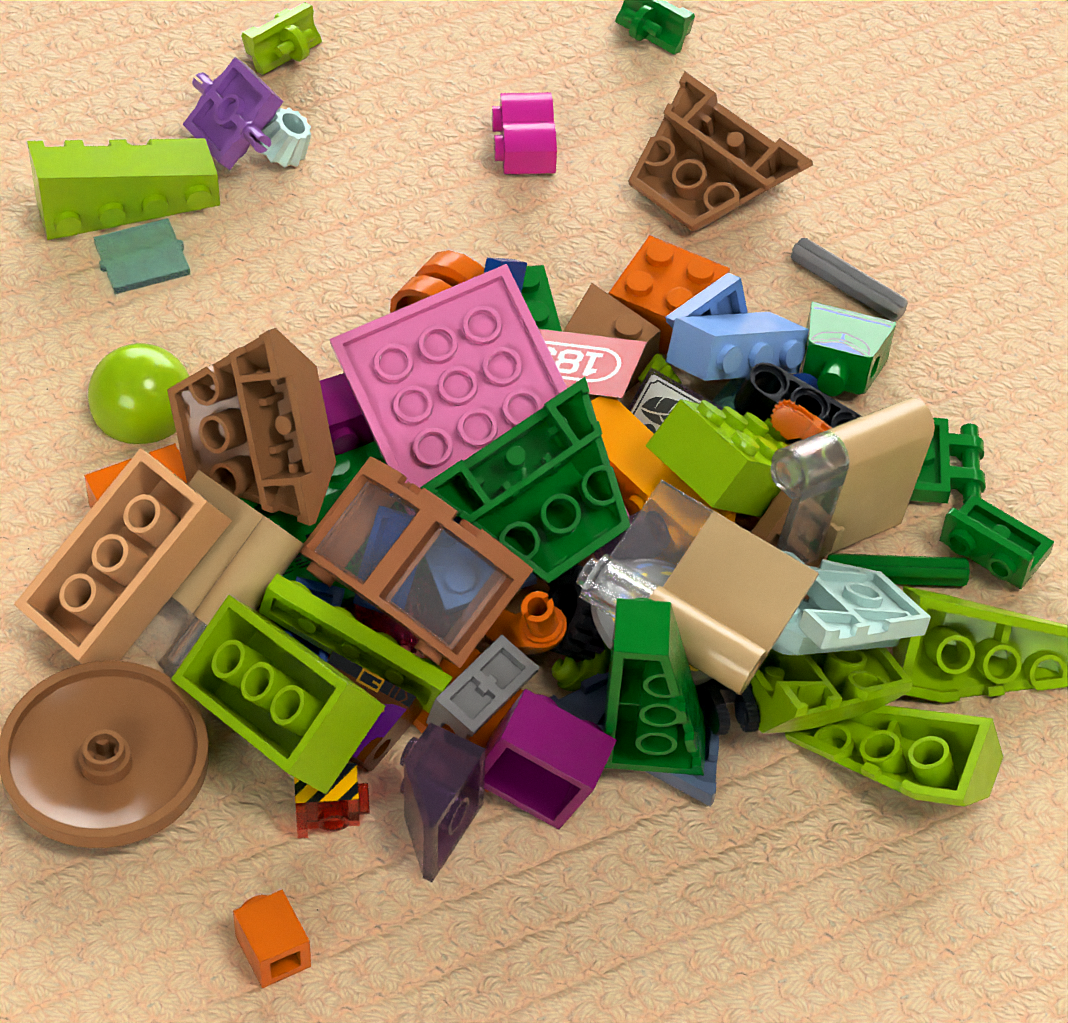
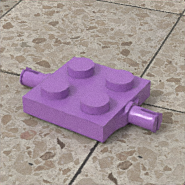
M234 57L223 73L213 81L204 72L196 74L202 83L193 78L192 84L202 96L195 109L183 123L186 129L195 138H205L211 155L217 162L229 170L247 152L250 144L256 152H266L268 149L262 143L270 147L271 139L261 130L273 119L276 111L284 101L245 63Z

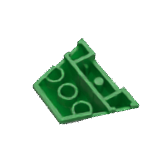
M583 377L546 402L543 408L463 461L461 459L420 487L421 489L424 487L458 511L456 515L461 520L465 519L480 530L483 529L534 569L532 573L546 584L560 577L631 527L615 472L610 465L603 442L601 426L596 419L589 396L590 390L586 377Z

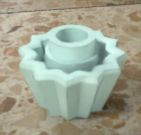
M289 107L287 109L279 108L273 119L261 130L271 139L270 147L262 143L268 150L261 154L266 155L270 162H277L284 168L288 165L297 167L300 160H304L311 138V126L307 123V118L301 116L299 111H293Z

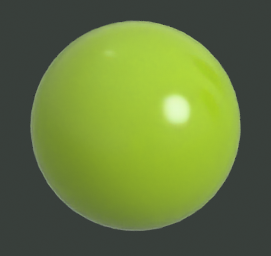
M134 343L119 347L108 353L92 373L88 386V404L91 415L97 426L115 440L130 444H147L163 440L176 433L167 389L188 378L189 374L180 360L162 347L146 343Z

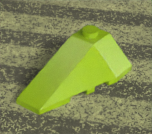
M907 586L903 587V592L931 616L925 635L901 638L899 644L892 647L893 657L913 681L911 691L904 695L946 703L960 701V698L981 695L993 697L1005 695V692L1028 689L1040 691L1068 687V625L945 594Z

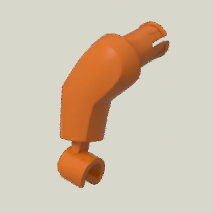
M536 591L528 594L523 599L521 612L516 614L504 609L484 636L491 642H494L499 636L503 635L525 655L538 654L555 648L563 640L567 631V622L563 612L554 606L552 598L549 600L547 593Z

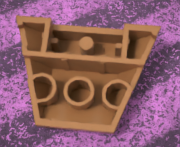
M684 71L679 81L680 88L671 104H667L663 112L664 119L655 136L650 137L628 182L631 187L693 232L706 227L745 202L813 166V161L781 138L774 142L718 103L717 95L713 90Z
M277 328L259 335V338L235 349L218 362L206 366L167 389L187 484L196 472L200 470L239 499L243 498L260 504L264 511L270 513L281 511L296 516L297 522L309 526L316 523L336 465V459L317 366Z

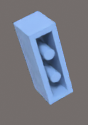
M771 312L675 317L666 362L704 381L747 377L750 370L756 364L762 362L774 364L788 373H799L801 362L805 355V345L809 329Z

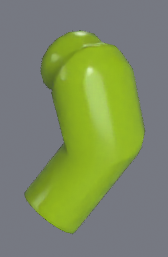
M604 641L605 650L601 654L595 653V658L592 660L585 659L576 663L574 658L565 656L564 661L559 658L552 666V676L558 680L557 684L560 688L567 691H576L580 689L581 681L598 673H606L610 662L611 650Z

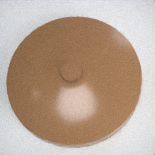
M89 662L64 669L49 676L30 689L19 700L6 719L0 735V776L3 789L13 809L22 820L40 834L60 843L76 847H119L138 842L160 832L177 820L195 800L204 783L209 765L207 728L201 710L193 697L173 682L166 674L132 662Z

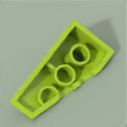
M884 705L860 716L812 729L785 732L788 741L915 800L964 807L990 797L1003 760V753L993 718Z

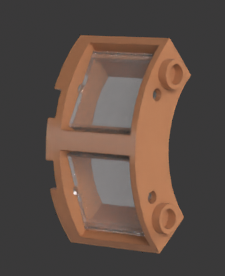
M370 456L304 542L305 545L299 553L311 561L306 570L328 587H331L335 581L384 613L415 636L419 641L414 648L436 665H439L445 659L460 668L534 569L483 529H478L465 519H462L459 524L453 521L458 514L456 509L424 487L421 489L409 481L405 483L407 478L404 474Z

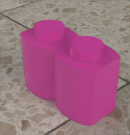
M500 93V106H492V131L501 133V135H494L495 161H503L504 174L556 173L557 141L552 93Z

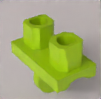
M304 2L292 10L286 8L275 14L272 21L259 28L253 26L242 32L241 37L245 51L248 55L252 56L256 72L264 75L291 59L300 62L309 56V49L322 42L321 36L314 24V10L311 4Z

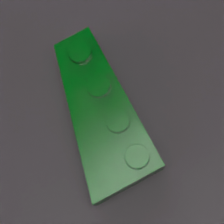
M644 597L634 599L617 598L603 732L617 741L604 768L704 776L706 723L671 602L654 601Z

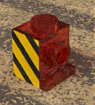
M357 763L346 764L327 794L294 777L298 839L308 838V829L320 828L325 831H340L348 826H360L359 815L370 814L368 783H358Z

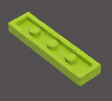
M277 573L266 588L259 613L331 655L334 651L413 694L426 712L430 713L435 699L449 686L453 677L445 673L439 665H436L427 658H420L401 647L390 635L376 632L357 621L346 609L328 604L313 595L302 583L293 580L289 581Z

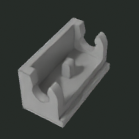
M501 635L435 699L426 723L435 731H438L445 724L449 725L456 734L453 738V744L460 747L484 726L538 672L540 667L506 637Z

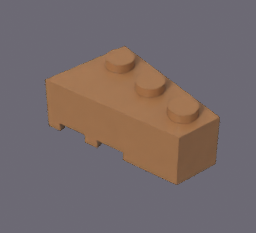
M593 283L589 286L563 331L647 342L626 392L639 382L638 377L652 358L659 352L661 330ZM589 394L591 401L599 397V395Z

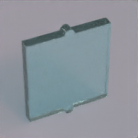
M168 218L93 237L101 259L99 262L100 270L107 273L115 294L191 275L189 265L183 254L184 243L182 240H177Z

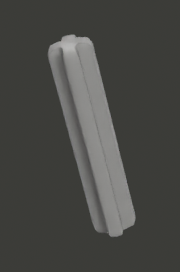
M801 238L794 245L791 254L794 262L890 321H898L905 313L908 304L905 297L808 238Z

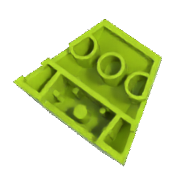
M886 647L805 655H786L771 649L751 680L753 687L751 692L756 705H758L760 715V727L758 729L761 733H782L817 728L878 709L911 691L913 681Z

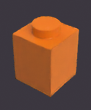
M283 889L268 896H254L247 900L240 908L233 910L236 939L262 988L311 967L310 940Z

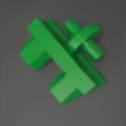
M624 0L615 22L629 29V35L637 41L647 39L675 55L681 52L685 36L690 34L695 15L684 7L678 8L665 0Z

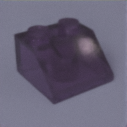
M431 722L419 739L416 737L410 739L402 753L400 765L404 767V779L400 792L404 794V818L424 879L433 882L483 806L486 749Z

